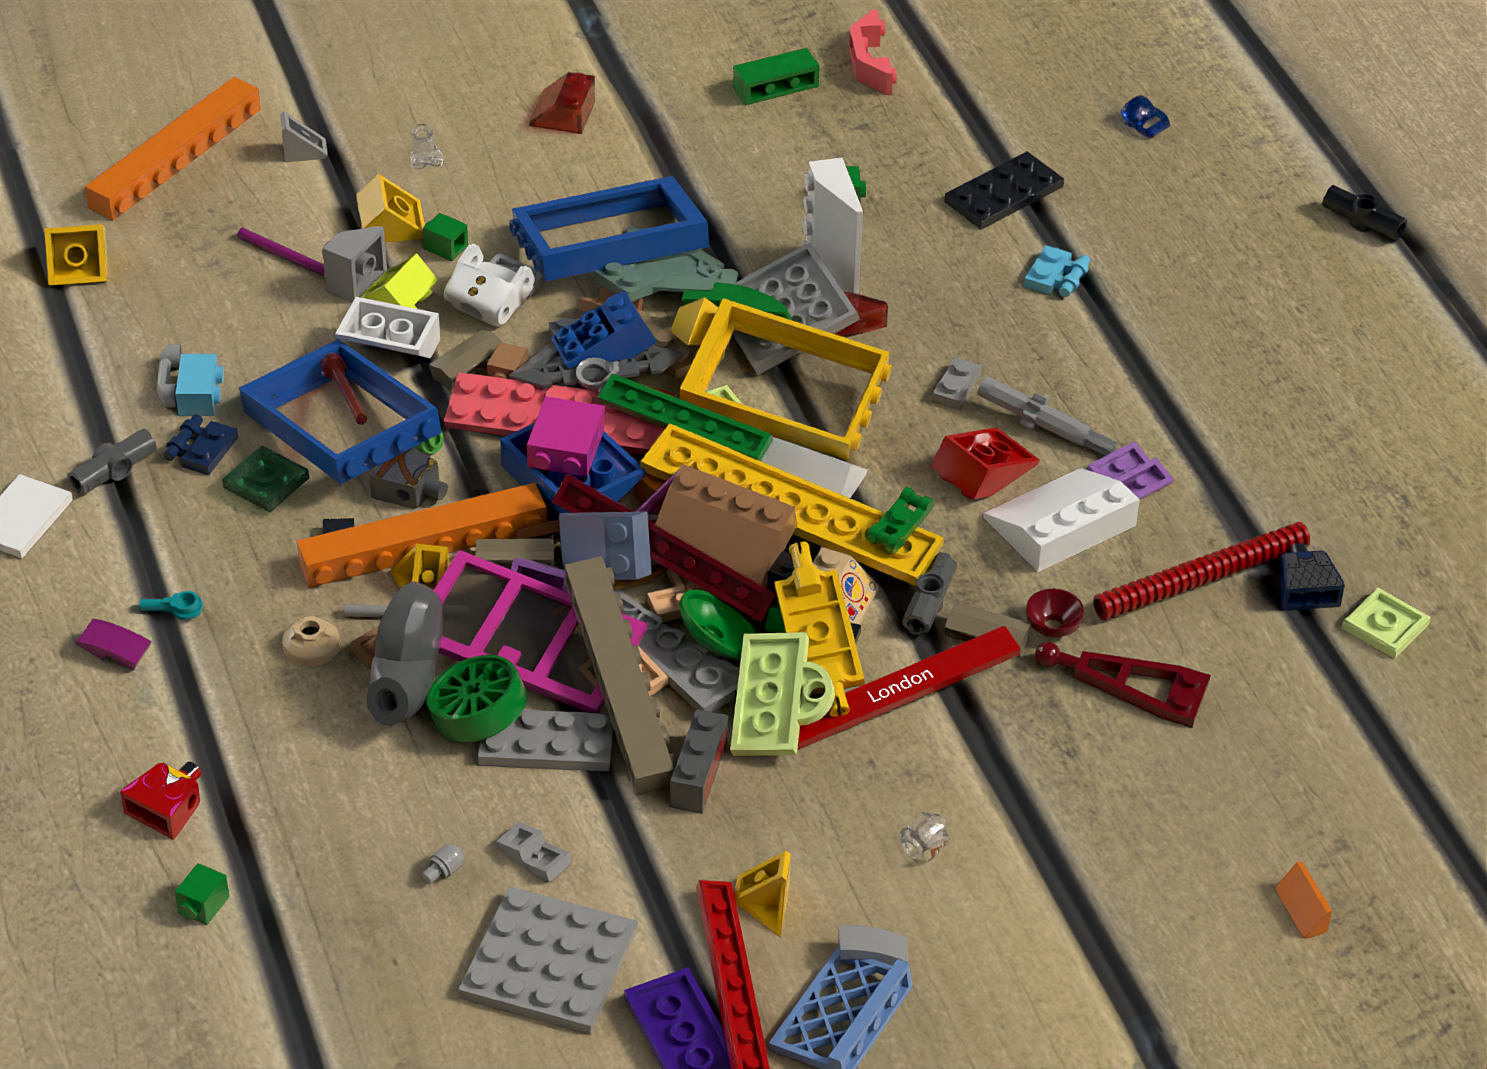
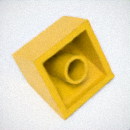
M379 173L356 194L362 229L376 226L383 227L385 243L424 238L422 231L425 223L421 202L418 198Z
M102 224L44 228L49 286L107 282L106 232Z

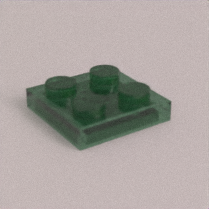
M261 445L225 476L222 482L224 489L271 513L305 483L310 476L309 469Z

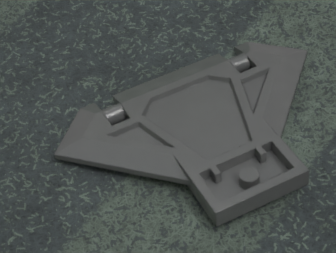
M562 318L555 322H549L551 337L561 328L571 325L580 318ZM553 342L509 375V379L529 383L542 389L551 388L552 384L563 383L564 386L580 384L576 378L577 367L567 368ZM653 344L633 358L616 360L619 362V372L616 375L628 378L640 376L641 372H650L651 374L662 373L682 357V353ZM594 366L585 368L582 371V377L589 382L602 381L609 374Z

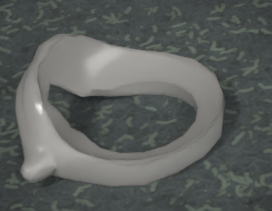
M596 357L587 358L577 366L576 378L581 386L601 393L611 374H618L619 362H609ZM592 366L599 367L604 372L609 373L599 382H589L582 377V371Z

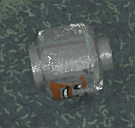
M927 811L918 812L900 830V847L902 851L915 861L932 860L949 843L947 822L939 814Z

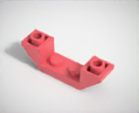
M871 10L850 26L849 52L856 81L885 95H891L892 84L897 82L896 68H891L889 57L871 58V53H867L868 47H880V37L885 36L884 20L879 19L878 10Z

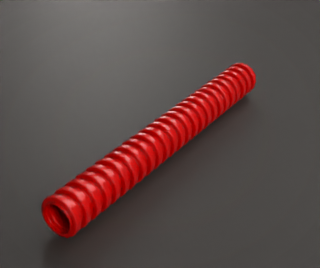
M1295 522L1293 525H1287L1285 528L1281 527L1277 531L1273 530L1269 534L1265 533L1253 539H1248L1244 543H1237L1236 546L1231 545L1220 551L1206 554L1203 558L1198 557L1195 560L1187 561V563H1181L1178 567L1173 566L1170 569L1162 570V572H1156L1153 576L1148 575L1145 578L1137 579L1136 582L1131 581L1128 585L1123 584L1119 588H1112L1111 591L1106 590L1102 594L1098 593L1093 598L1094 610L1101 620L1106 621L1110 617H1117L1119 614L1127 613V611L1131 612L1136 608H1142L1144 605H1150L1152 602L1169 598V596L1177 595V593H1183L1194 587L1202 586V584H1208L1219 578L1227 577V575L1235 574V572H1241L1252 566L1260 565V563H1266L1268 560L1282 557L1285 553H1289V548L1293 544L1304 543L1309 547L1310 533L1302 522Z

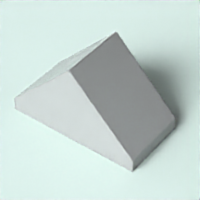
M283 111L280 114L285 162L317 160L328 156L326 139L286 112Z

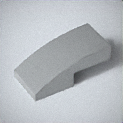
M518 822L496 841L498 847L511 859L529 872L548 882L553 880L572 863L569 852L547 843L542 831Z
M838 925L840 960L874 959L893 965L898 959L909 963L906 937L874 927Z

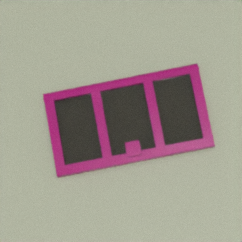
M459 550L434 589L441 600L443 611V634L438 653L459 662L480 655L502 656L511 661L516 667L525 688L584 712L600 713L605 702L569 593ZM622 614L623 620L629 619L633 637L630 640L632 646H638L647 631L648 623Z

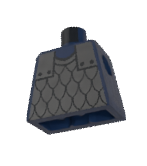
M1304 543L1293 544L1289 548V553L1282 555L1279 571L1282 611L1341 607L1345 584L1327 552L1323 550L1308 551Z

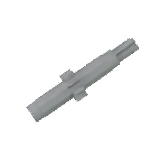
M988 376L983 379L979 386L977 395L1021 416L1020 424L1032 430H1035L1037 425L1071 442L1082 447L1086 446L1104 456L1115 452L1118 442L1092 430V427L1047 406L1050 399L1034 392L1031 398Z

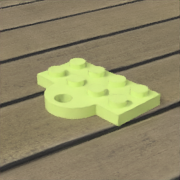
M806 632L744 634L730 747L733 756L797 755L800 726L818 721L830 710L835 697L834 684L823 667L807 661L809 637ZM818 687L825 688V693L822 697L817 699L809 697L813 689Z

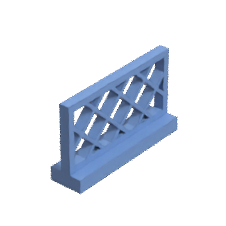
M837 947L768 1043L770 1051L820 1069H856L913 988L909 963L898 959L893 965L874 959L840 960L839 947ZM841 961L852 964L856 968L839 974L835 970ZM875 973L884 975L881 981L867 984L865 976ZM860 979L862 986L843 991L841 983ZM836 985L839 993L819 997L818 993L822 988ZM867 996L868 1000L865 1005L850 1009L847 1000ZM843 1002L844 1011L826 1015L823 1007ZM819 1009L821 1017L802 1022L801 1017L805 1012ZM845 1020L850 1021L851 1025L848 1029L835 1033L832 1032L831 1024ZM826 1027L828 1035L808 1039L806 1031ZM799 1033L802 1034L804 1039L803 1042L793 1045L784 1043L787 1037ZM829 1044L833 1046V1050L827 1058L813 1052V1049Z

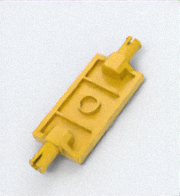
M800 542L801 553H799L798 545L794 543L789 547V552L795 570L788 579L775 582V590L786 633H807L809 637L807 661L823 667L834 684L835 697L829 714L832 717H838V704L841 716L850 711L844 689L865 685V679L837 569L825 572L817 569L812 562L809 544L807 542ZM818 687L813 689L810 696L825 693V688Z

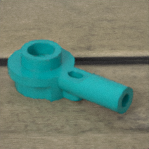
M193 591L175 593L172 597H165L164 599H141L139 605L140 611L173 612L174 616L181 620L196 618L203 611V601Z

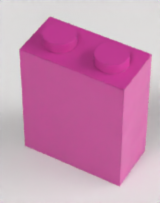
M545 396L527 443V467L587 477L605 429V406Z

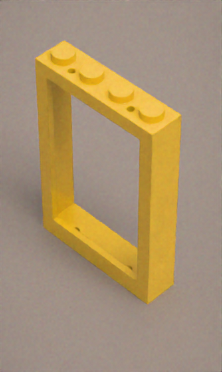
M723 298L680 387V399L770 433L773 437L848 461L852 450L857 451L862 439L860 431L862 427L867 428L870 423L872 404L877 405L880 400L882 381L887 382L892 371V365L888 364L890 352ZM734 330L872 374L845 436L841 437L707 393L708 385Z

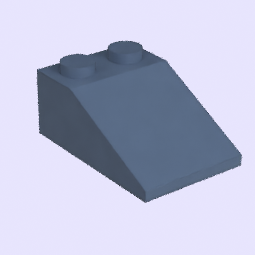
M647 512L559 514L563 570H565L566 564L602 556L605 567H611L615 580H636L651 574Z

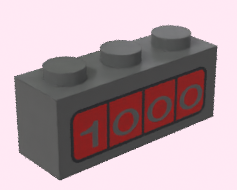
M696 709L670 781V807L703 814L727 744L728 715Z

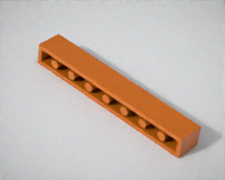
M232 77L87 184L85 192L88 208L112 221L259 112L261 110L259 88L241 79Z
M531 483L297 540L299 564L310 588L394 567L416 544L448 547V551L451 553L476 547V539H508L516 537V530L518 528L547 522V507L536 483Z

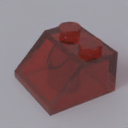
M568 72L543 89L529 121V126L582 134L595 103V76Z

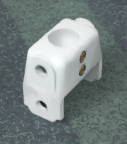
M469 244L459 258L453 274L445 286L444 299L452 303L456 310L499 327L506 323L510 316L524 303L534 288L535 277L531 268L527 266H521L516 273L506 267L483 262V254L480 247L476 244Z

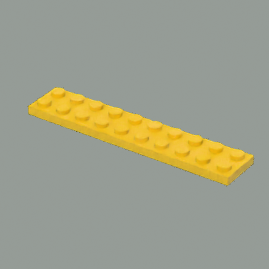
M669 424L640 462V468L645 469L646 473L665 481L684 464L795 507L797 527L793 535L824 548L850 555L857 562L914 586H917V579L926 572L943 546L944 537L918 527L902 547L893 554L885 550L884 545L880 543L875 545L866 540L869 529L873 524L879 522L885 515L884 512L673 424Z

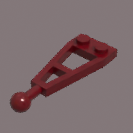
M1052 642L1041 643L1035 651L1036 661L1043 667H1052L1058 664L1075 669V678L1159 718L1193 728L1211 677L1210 674L1180 665L1082 651L1079 658L1060 652L1058 646ZM1089 667L1117 671L1119 673L1115 680ZM1130 674L1174 680L1166 703L1126 685Z

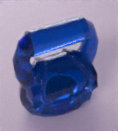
M1143 95L1132 98L1123 106L1120 112L1121 117L1125 120V125L1134 127L1138 133L1149 138H1153L1170 126L1168 116ZM1154 117L1161 119L1147 129L1143 127L1146 122L1154 119Z

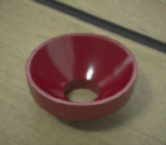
M1062 589L1040 590L1034 593L1027 602L1026 617L1028 623H1031V627L1035 631L1046 637L1060 638L1070 635L1080 627L1083 620L1084 608L1080 599ZM1048 620H1056L1059 621L1062 624V626L1059 628H1050L1045 625V622Z

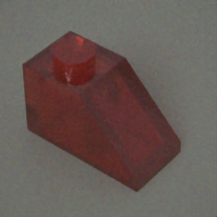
M849 291L844 292L857 311L860 320L834 333L835 335L848 338L887 327L888 304L885 301Z

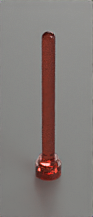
M336 353L326 355L321 361V369L324 375L335 381L355 421L359 425H364L368 418L345 376L346 364L343 358Z

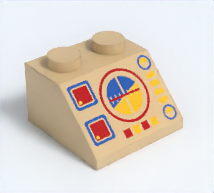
M822 547L813 565L824 572L837 569L850 622L860 625L879 592V586L852 556Z

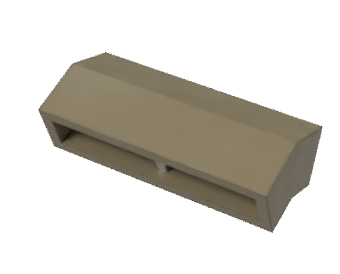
M480 330L429 364L433 380L442 383L451 391L454 388L458 372L476 374L487 367V363L499 342L502 341L494 333Z
M476 539L475 556L510 570L514 558L529 559L554 567V539ZM476 569V575H490Z
M956 602L949 613L944 630L945 636L966 642L1005 625L1020 646L1021 652L1017 657H1021L1029 639L1031 623Z

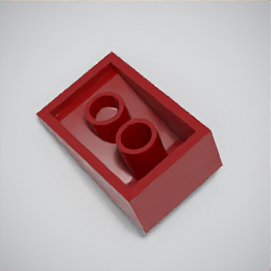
M995 427L946 435L934 457L931 467L940 473L939 476L943 480L953 483L961 489V493L965 497L976 500L994 495L1037 466L1040 459L999 428Z

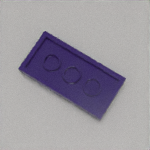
M688 967L624 990V999L662 1069H731L724 1030Z

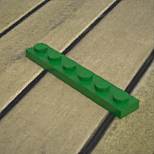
M613 373L598 396L601 404L663 428L673 424L759 461L762 460L773 441L770 433Z

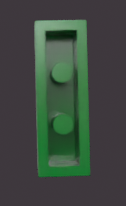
M807 47L734 65L733 88L745 106L819 87L820 65Z

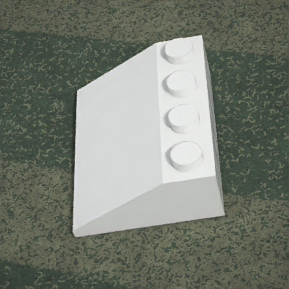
M843 158L809 162L808 174H804V184L806 191H808V196L803 198L807 218L803 219L802 222L804 235L806 236V240L802 241V246L810 242L844 294L852 301L859 300L863 210Z
M1079 468L984 512L983 518L1037 572H1040L1136 526L1140 499L1121 481Z

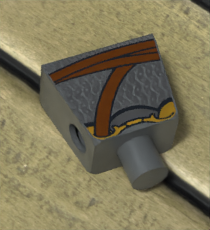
M414 447L378 465L369 475L371 498L413 509L419 508L428 496L442 500L448 490L447 483L439 481L437 461Z

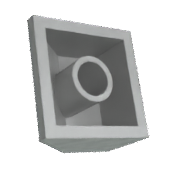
M376 226L339 232L324 245L322 256L327 293L353 303L355 297H360L387 270L383 227Z

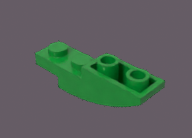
M715 282L712 291L685 290L682 297L684 305L705 297L718 308L724 298L792 320L788 309L778 300L763 292L741 285Z

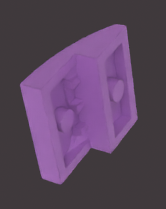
M1135 441L1089 464L1086 469L1121 481L1140 500L1172 484L1174 481L1156 457L1149 460Z

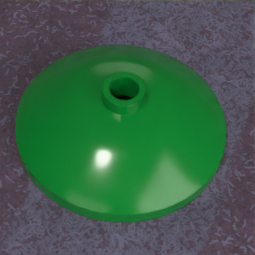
M688 590L679 600L680 615L689 633L698 644L715 655L741 660L744 634H759L749 619L738 609L709 592Z

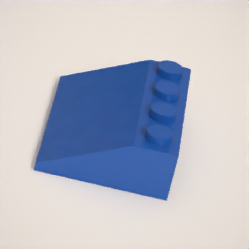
M533 423L500 439L501 466L521 486L536 483L547 511L558 520L560 513H571L552 502L566 473L527 467V443L535 424ZM604 431L588 476L568 475L577 478L618 502L646 475V470L640 468V464Z

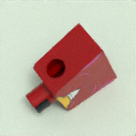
M190 761L186 762L179 770L164 762L156 764L120 791L124 814L174 840L200 804L199 786L196 780L202 775L201 770Z

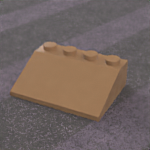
M682 464L668 489L655 524L765 586L768 581V571L788 544L797 527L795 507Z

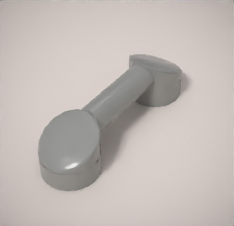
M181 344L167 345L159 358L156 390L162 405L166 408L177 407L175 395L177 384H169L170 369L179 368L182 354Z

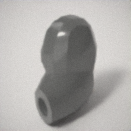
M416 581L407 583L392 598L377 630L375 657L372 660L367 692V707L374 719L383 725L392 726L415 715L426 702L427 694L435 679V661L443 634L442 604L438 594L433 589Z

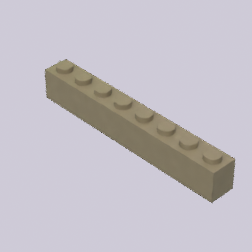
M602 556L566 564L565 584L635 795L670 787L677 759L674 753L669 754L666 745H669V737L666 727L659 726L657 720L660 717L658 703L655 698L650 699L648 691L651 690L647 672L641 673L639 664H642L641 654L637 645L632 646L630 638L633 637L630 621L629 619L623 620L621 614L624 611L623 601L620 593L615 594L612 587L615 586L613 571L611 567H605Z

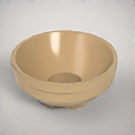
M314 616L304 617L291 624L283 634V653L288 660L296 665L314 667L326 664L333 660L340 651L341 640L339 632L331 622ZM310 626L319 629L313 635H306L301 632L304 628Z

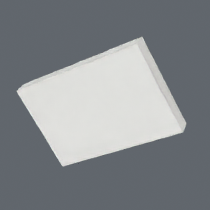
M19 474L0 496V551L22 559L73 501L72 492Z

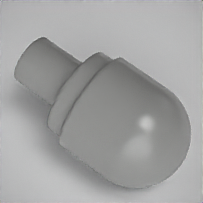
M447 844L431 856L429 860L430 867L421 874L422 878L428 884H431L438 877L444 879L451 876L463 864L464 854L461 848L454 844Z

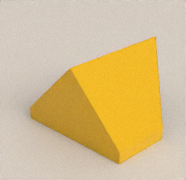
M705 297L679 307L670 331L671 335H676L686 345H701L718 307Z
M416 544L389 572L400 589L407 583L416 581L434 590L449 567L448 547Z
M786 850L737 875L734 891L736 905L780 938L790 885L791 854Z

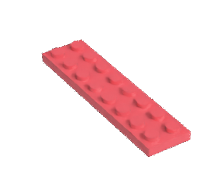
M458 372L444 418L445 428L508 436L536 422L545 396L605 406L604 431L627 453L641 455L647 454L666 429L601 404L598 399L599 391L558 385L542 389L513 379Z

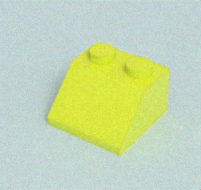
M416 253L386 270L360 298L417 309L415 304L418 301L422 302L432 294L433 291L430 288L438 279Z

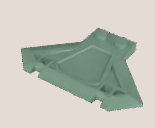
M628 226L627 233L651 227ZM701 249L626 265L615 262L608 263L605 269L594 271V281L614 294H619L625 290L633 302L658 291H712L715 282L736 285L738 272L734 269H723L725 267L724 263Z

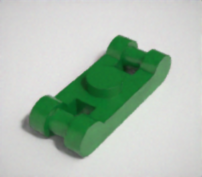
M906 486L897 501L879 522L871 526L866 540L875 545L880 543L885 546V550L895 554L931 512L934 506V499L928 496L921 497L916 494L914 489ZM911 505V506L915 507L916 509H915V511H913V510L909 509L908 507Z

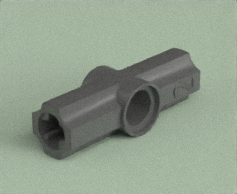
M143 428L116 445L111 443L101 444L94 451L91 460L67 473L68 481L74 491L81 496L110 478L115 481L123 480L131 472L133 464L157 450L156 442L153 440L150 432Z
M943 552L936 554L926 572L917 579L916 591L902 623L909 630L910 634L921 636L923 633H928L936 614L942 610L944 596L957 569V562L951 558L950 554Z

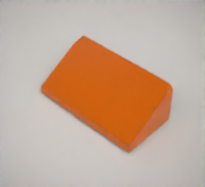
M1302 861L1296 862L1278 883L1276 892L1304 938L1325 934L1329 927L1332 910Z

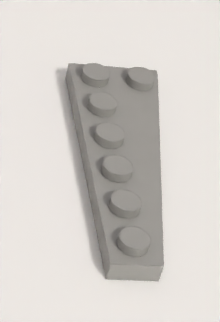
M618 589L614 590L615 594L620 593L624 606L622 614L648 623L647 631L638 646L668 676V685L695 710L713 712L736 698L740 669L725 659L719 661L710 655L709 651L700 644L695 645L687 640L685 633L677 628L672 630L662 623L661 617L644 609L641 604Z

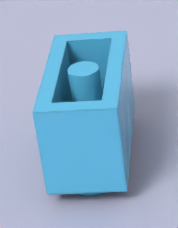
M181 354L175 393L178 416H193L194 414L214 416L216 404H221V386H218V384H223L224 368L223 366H218L217 354Z

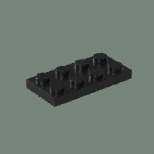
M1026 151L945 193L944 202L982 230L1064 186V178Z

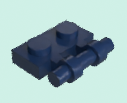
M194 414L191 419L185 420L180 426L179 434L169 440L163 456L168 461H173L176 456L182 457V467L210 475L238 439V430L214 421H210L205 428L200 427L203 423V418L198 414ZM189 439L195 440L192 445L187 444Z

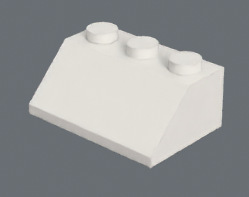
M355 297L335 333V338L431 358L440 341L439 313Z
M772 437L773 441L761 462L848 498H851L868 469Z

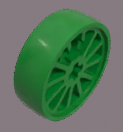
M480 655L460 661L441 673L433 682L426 701L434 725L445 738L455 742H475L492 737L509 727L524 710L527 695L522 678L511 661L498 655Z

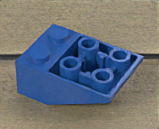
M625 290L619 294L612 295L605 303L594 310L586 312L579 320L561 328L551 337L567 368L577 367L583 360L593 357L609 362L633 358L657 342Z

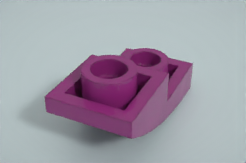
M93 618L77 640L76 645L102 660L109 656L134 671L149 649L152 641L119 625Z

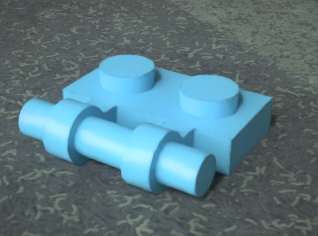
M1045 245L1026 275L1024 287L1051 295L1055 288L1059 290L1061 296L1068 297L1070 293L1076 291L1079 286V279L1086 275L1089 269L1090 258L1086 255H1081L1079 259L1073 262L1071 261L1072 253Z

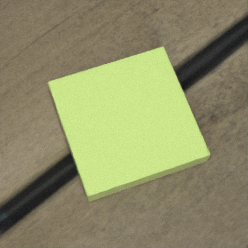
M1376 588L1343 620L1341 629L1395 659L1429 625L1431 617L1384 590Z

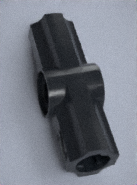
M1332 185L1323 197L1322 206L1350 219V225L1358 231L1374 230L1398 241L1407 227L1408 220L1380 207L1378 199L1372 195L1361 194L1357 196Z

